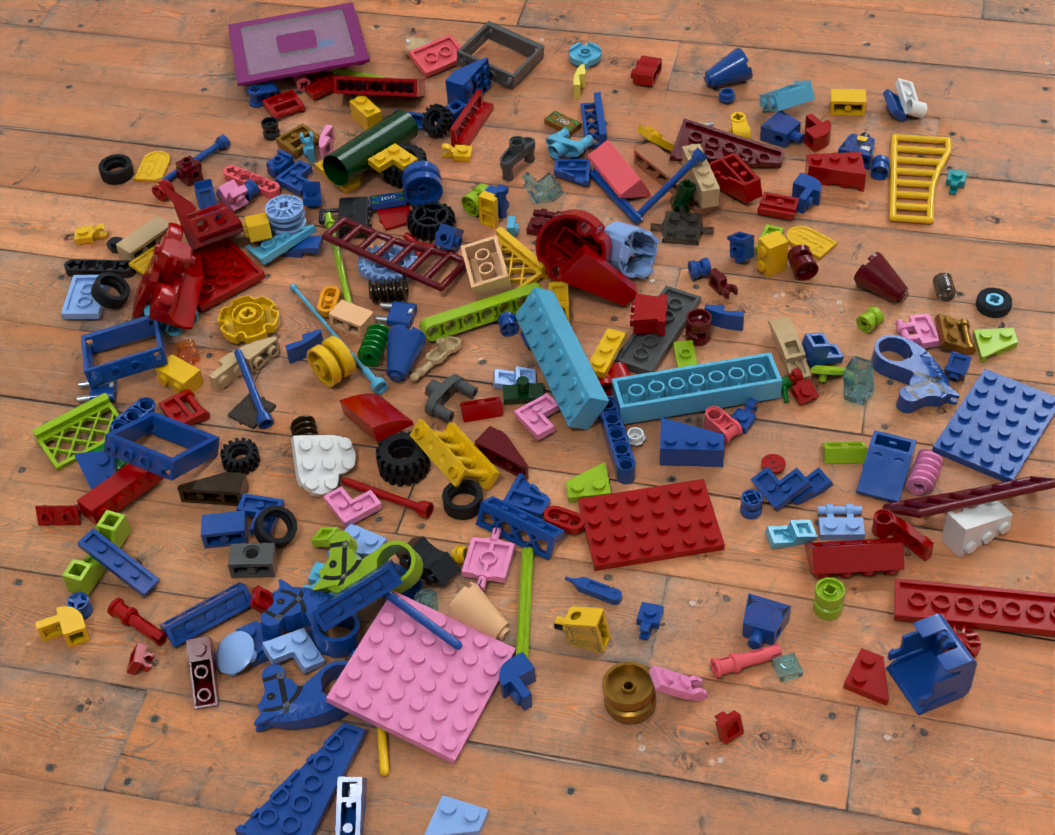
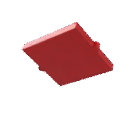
M407 204L405 206L377 210V214L385 231L406 226L407 216L411 210Z

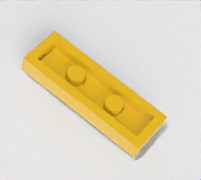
M607 328L589 361L597 377L605 379L626 340L625 332Z

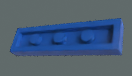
M94 528L77 542L80 549L144 598L160 583L158 577Z

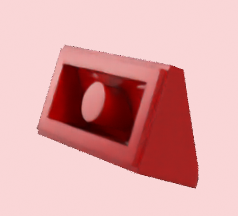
M499 396L460 402L464 422L503 416L502 401Z

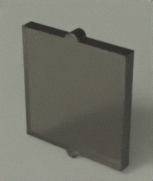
M250 393L228 413V417L238 421L240 425L244 424L255 429L258 426L256 422L258 413ZM260 397L265 411L271 413L276 408V404L265 400V397Z

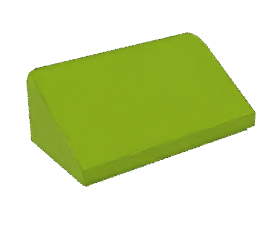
M863 441L822 443L823 457L826 464L865 462L868 448Z

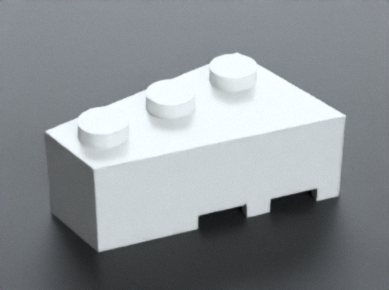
M999 501L977 505L972 509L963 508L960 510L961 512L956 514L953 511L947 512L941 541L959 558L965 554H971L977 547L990 543L999 534L1007 533L1011 528L1013 514Z

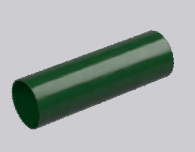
M397 110L324 157L323 169L326 176L338 186L346 185L371 168L368 165L369 158L394 143L398 146L406 145L415 139L418 134V126L415 119L407 111Z

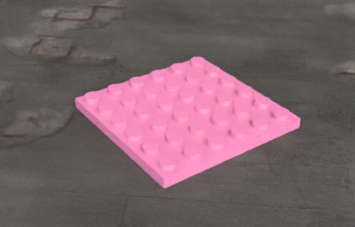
M392 591L461 641L462 648L460 650L454 649L397 606L386 600L327 695L326 702L441 759L455 764L500 681L499 672L502 665L514 656L516 648L398 592Z

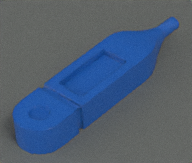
M565 577V580L571 582L583 594L606 601L612 605H618L622 602V592L619 589L587 577Z

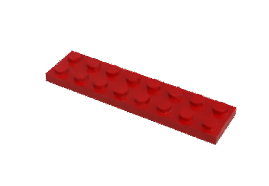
M895 578L894 620L917 622L935 614H942L951 626L956 624V626L961 627L966 625L968 628L1055 636V593Z

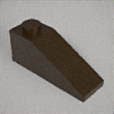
M224 472L181 484L177 489L181 502L238 506L243 493L247 494L249 485L245 473Z

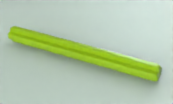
M523 547L521 553L516 655L523 652L527 658L529 656L534 558L532 547Z

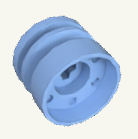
M280 195L272 198L266 204L265 212L270 224L272 238L289 232L290 235L301 232L300 228L307 226L304 205L299 197Z

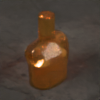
M187 339L176 343L175 348L178 358L193 366L195 362L200 360L194 340Z

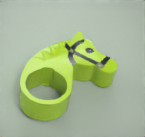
M338 531L330 539L329 559L323 566V569L319 570L321 580L313 587V590L337 594L385 564L394 554L409 552L411 555V565L406 574L401 577L403 583L391 590L401 594L415 585L420 579L423 571L422 558L406 542L394 540L385 543L361 559L356 554L358 544L355 538L346 531Z

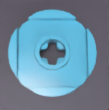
M582 42L576 43L569 49V62L577 66L584 64L585 69H589L590 66L602 60L601 48L592 42H587L588 45H582Z

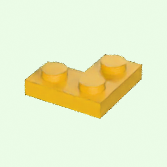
M394 143L369 158L368 165L379 173L392 165L403 171L409 164L418 161V158Z

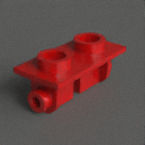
M78 504L35 506L38 526L81 525L79 515H82Z

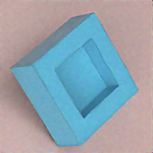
M508 216L507 232L515 238L516 234H519V223H516V216Z

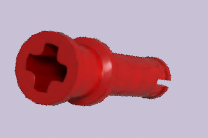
M116 598L110 603L107 613L112 617L120 619L121 624L135 628L158 646H162L167 641L165 632L141 617L138 610L127 606L123 599Z

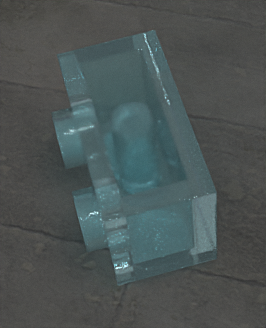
M855 355L852 357L843 371L845 400L864 405L866 400L872 397L874 392L873 361Z

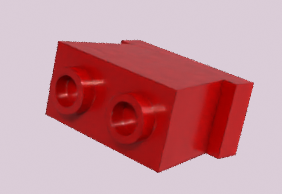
M636 293L635 301H631V313H634V315H630V327H633V335L657 333V336H665L667 294H659L658 297Z

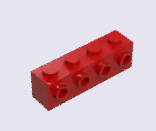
M129 463L79 498L77 503L83 516L97 525L106 510L117 513L163 480L164 477Z

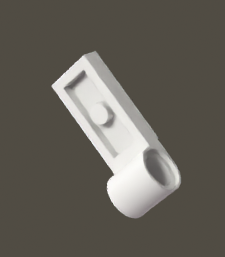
M898 78L895 86L904 113L923 118L927 113V104L918 101L913 82Z

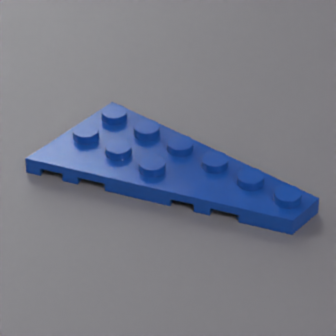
M343 723L324 741V745L315 754L312 753L306 759V763L299 770L296 769L269 795L270 799L261 808L257 807L251 813V817L243 825L240 824L235 829L236 835H315L337 793L338 777H345L366 736V730Z

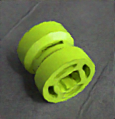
M874 306L856 318L857 326L864 333H870L874 330L875 326H879L884 322L882 311Z

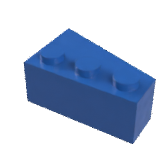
M661 417L660 465L723 467L724 434Z

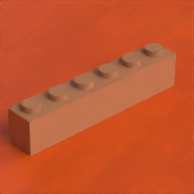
M651 141L634 149V164L661 186L667 183L683 167L677 161H669L670 155ZM685 174L669 190L671 194L675 195L680 184V181H683L684 179L689 180L687 175ZM695 193L688 206L700 217L718 209V206L701 209Z

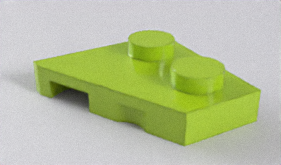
M1014 328L976 329L973 331V339L980 362L987 361V357L991 355L999 356L1004 351H1010L1016 348L1018 344Z
M606 462L566 481L569 503L578 502V499L611 494Z

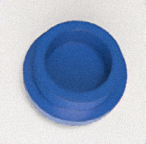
M724 88L720 91L718 98L723 103H731L735 100L736 95L733 89Z

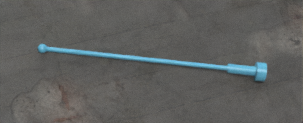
M291 284L290 289L296 292V294L303 300V302L316 315V317L329 330V332L333 336H336L341 340V338L335 333V331L328 325V323L321 317V315L315 310V308L301 294V292L297 289V285ZM350 350L355 362L361 367L362 373L371 382L370 388L375 394H383L388 388V383L382 377H376Z

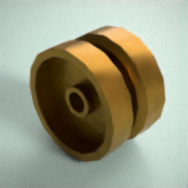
M627 661L615 664L606 671L602 679L604 704L608 714L615 721L624 724H636L652 715L656 707V690L649 669L645 665L634 661Z

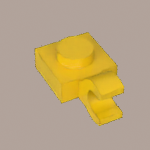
M444 143L441 150L446 151L442 152V157L453 158V161L470 162L473 146L455 145V148H453L450 144Z
M98 224L95 228L93 225L75 228V244L94 243V239L107 238V231H104L105 225Z

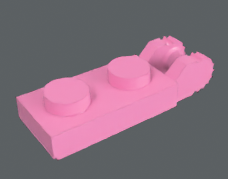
M653 666L649 670L655 690L658 692L698 702L706 699L708 696L706 690L700 688L703 682L698 676L688 677L685 674L658 666Z

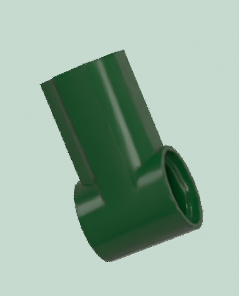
M684 179L680 181L675 195L670 198L673 215L677 218H683L689 213L688 206L696 189V184L690 180Z

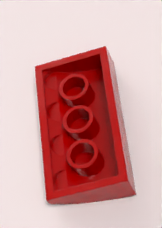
M358 394L340 400L344 415L376 442L414 425L411 419L379 394Z

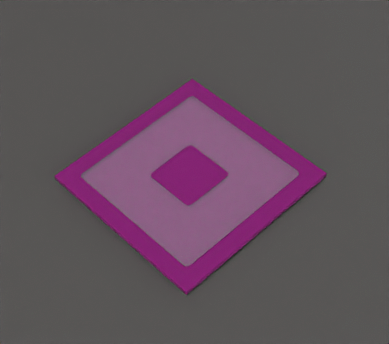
M353 2L228 25L238 86L266 83L270 80H282L286 77L315 74L319 71H331L335 68H348L351 65H364L370 62Z

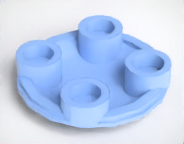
M236 631L227 635L220 642L216 650L215 661L218 669L222 673L234 677L249 663L254 662L257 652L254 650L253 638L243 631Z

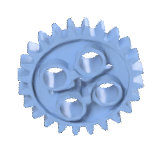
M374 244V248L367 247V251L374 254L381 246L378 247ZM394 245L382 258L391 261L404 247ZM410 252L398 265L408 268L418 256H415V252ZM359 256L357 260L358 272H360L361 277L365 276V281L371 280L374 283L379 279L380 284L383 283L384 279L389 284L393 278L395 282H398L399 278L409 281L408 277Z

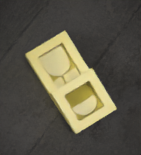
M584 64L578 67L574 75V99H581L580 88H586Z

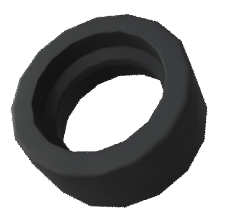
M113 154L105 157L99 163L98 169L101 179L107 184H123L134 175L132 161L126 155ZM123 167V169L118 171H110L114 168Z
M106 272L101 273L92 285L91 293L94 300L101 306L117 309L125 304L130 294V287L121 276ZM101 285H108L113 287L118 291L120 296H112L103 290Z
M462 479L458 487L449 483L442 493L444 511L448 516L458 520H467L477 516L481 501H483L481 487L478 483L468 479ZM465 493L475 497V500L467 505H455L450 502L458 494Z
M272 505L265 508L256 518L253 525L254 535L258 542L275 543L276 549L285 547L294 538L297 531V521L294 514L287 508ZM276 516L285 522L288 531L283 538H273L265 532L263 523L267 517Z

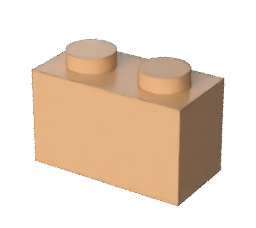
M341 300L329 313L331 328L363 340L368 326L375 324L373 311L345 300Z

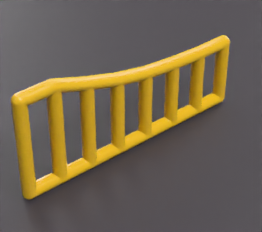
M891 135L890 221L932 224L934 222L937 183L952 153V139L950 137ZM898 141L945 144V148L898 145ZM898 152L942 155L941 159L898 156ZM897 164L936 166L935 170L897 168ZM897 175L932 178L931 181L897 179ZM897 186L929 188L928 193L897 191ZM897 198L927 200V204L899 203ZM896 210L927 212V216L896 214Z

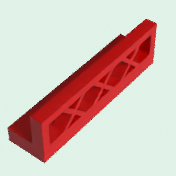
M476 90L450 128L451 146H470L493 112L494 104L482 101V90Z

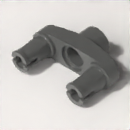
M513 136L509 139V147L500 157L503 180L510 182L514 179L513 167L523 158L527 163L535 161L534 138Z
M457 374L448 377L442 383L432 379L425 389V395L429 397L425 405V413L449 423L454 418V411L445 408L443 405L458 391L473 399L477 395L478 387L471 385Z

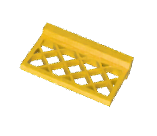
M503 227L495 230L502 253L511 254V258H504L505 263H510V267L507 270L511 283H520L518 287L535 283L540 278L544 281L549 278L545 273V265L542 262H538L537 256ZM514 263H522L523 267L513 268ZM512 273H521V278H511ZM525 273L535 274L530 278H524Z

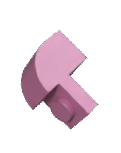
M233 179L218 187L217 197L233 212L249 204L245 198L248 189L244 184L238 187Z

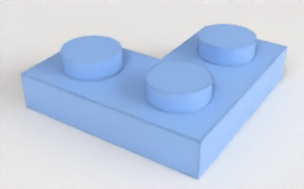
M304 628L262 643V650L272 665L294 658L303 674L325 665V659Z

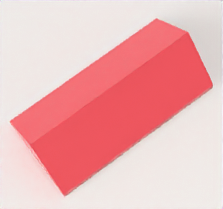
M606 140L588 154L587 159L619 198L650 197L651 193L641 178L609 140Z

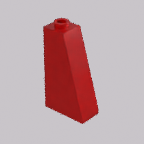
M586 244L559 270L561 281L622 306L633 301L636 293H638L634 282Z

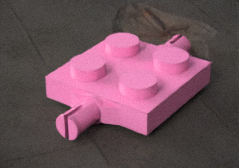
M496 527L493 528L490 538L472 537L462 568V577L478 579L477 585L482 591L485 590L487 581L506 583L515 551V543L500 540L499 537L502 532L500 528H497V531Z

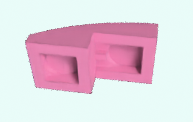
M328 124L324 127L319 138L322 160L333 152L334 130L333 126Z

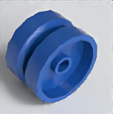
M415 161L403 170L404 198L409 204L418 207V203L424 204L425 201L431 203L432 200L434 203H437L441 199L443 194L441 174L435 164L428 161Z

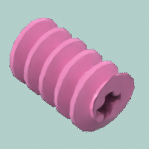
M927 449L919 450L906 482V488L911 494L919 496L931 493L934 490L941 467L944 464L942 457Z

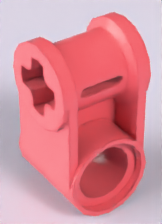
M710 406L706 409L704 429L724 434V445L728 444L734 436L742 434L743 430L740 423L725 413L720 407Z

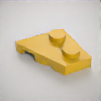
M639 124L636 129L637 132L649 141L672 152L674 144L663 138V134L649 125L644 127Z

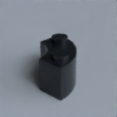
M424 536L414 537L407 543L421 556L423 571L420 578L429 586L443 587L460 570L448 552L435 548ZM396 553L395 555L399 558L400 565L409 570L411 565L410 553Z

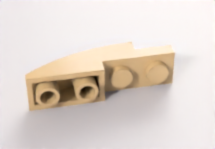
M786 316L768 321L787 373H792L791 370L799 367L803 374V380H811L812 375L806 361V354L791 320Z
M277 337L261 339L238 348L242 350L251 374L281 352ZM234 351L218 360L220 367L208 375L211 387L217 393L242 375Z

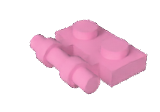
M929 313L909 316V322L906 323L902 319L895 322L897 326L896 331L900 336L912 340L922 348L941 346L937 329Z

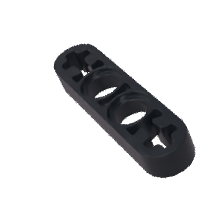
M70 259L64 264L66 274L70 277H73V275H100L101 273L109 272L115 273L122 278H131L136 274V270L129 266L131 262L129 260Z

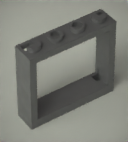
M488 21L457 51L456 65L464 67L481 60L472 55L490 39L529 57L513 74L489 64L490 79L513 90L541 62L544 57L545 46Z

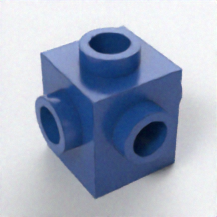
M440 223L439 230L435 234L434 245L440 246V249L458 252L463 242L464 230Z

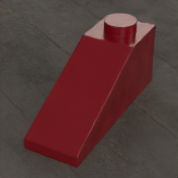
M489 426L475 440V446L492 464L515 476L522 473L526 481L529 479L527 463L503 431Z

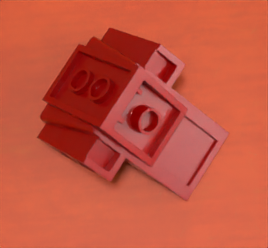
M161 178L156 179L174 204L173 206L180 224L184 228L188 245L193 250L244 232L242 222L224 202L195 211L196 207L192 202L167 187Z

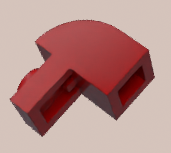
M812 113L806 115L804 144L814 153L829 145L832 127L830 121L822 122Z

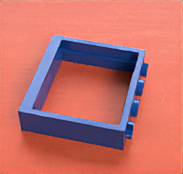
M149 315L82 335L83 367L90 387L92 388L168 364L160 321L154 320V324L150 325L149 321L154 319L149 318ZM156 335L158 347L95 366L94 353ZM92 339L93 343L88 344L87 340Z
M152 411L105 434L104 453L172 481L218 456L220 437ZM150 433L188 449L174 457H170L133 441Z

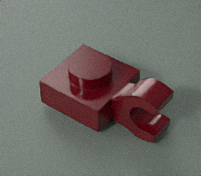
M716 268L709 270V286L719 295L723 294L726 299H729L730 292L738 295V287L734 284H728L727 278Z

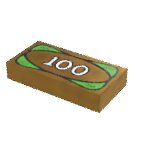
M555 110L544 118V124L559 131L567 128L570 136L582 128L581 122Z

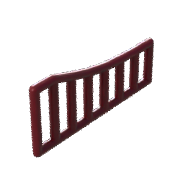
M341 217L321 236L323 240L440 292L444 291L466 268L463 256L452 251L400 239L347 217ZM343 225L353 228L342 239L332 236ZM360 232L369 235L358 246L349 243ZM377 238L386 241L374 254L365 250ZM394 245L404 247L391 261L382 258ZM412 250L423 252L408 268L398 265ZM431 255L442 257L424 276L415 272ZM450 259L460 263L441 283L432 280Z
M1029 476L972 489L884 504L882 509L889 510L897 515L923 518L1055 488V478Z

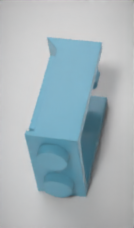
M811 80L794 81L792 85L759 95V103L763 111H781L815 99Z

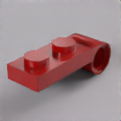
M880 509L874 513L872 524L874 536L887 538L891 535L903 542L906 548L926 562L931 558L934 543L927 536L921 534L910 523L905 522L889 510Z

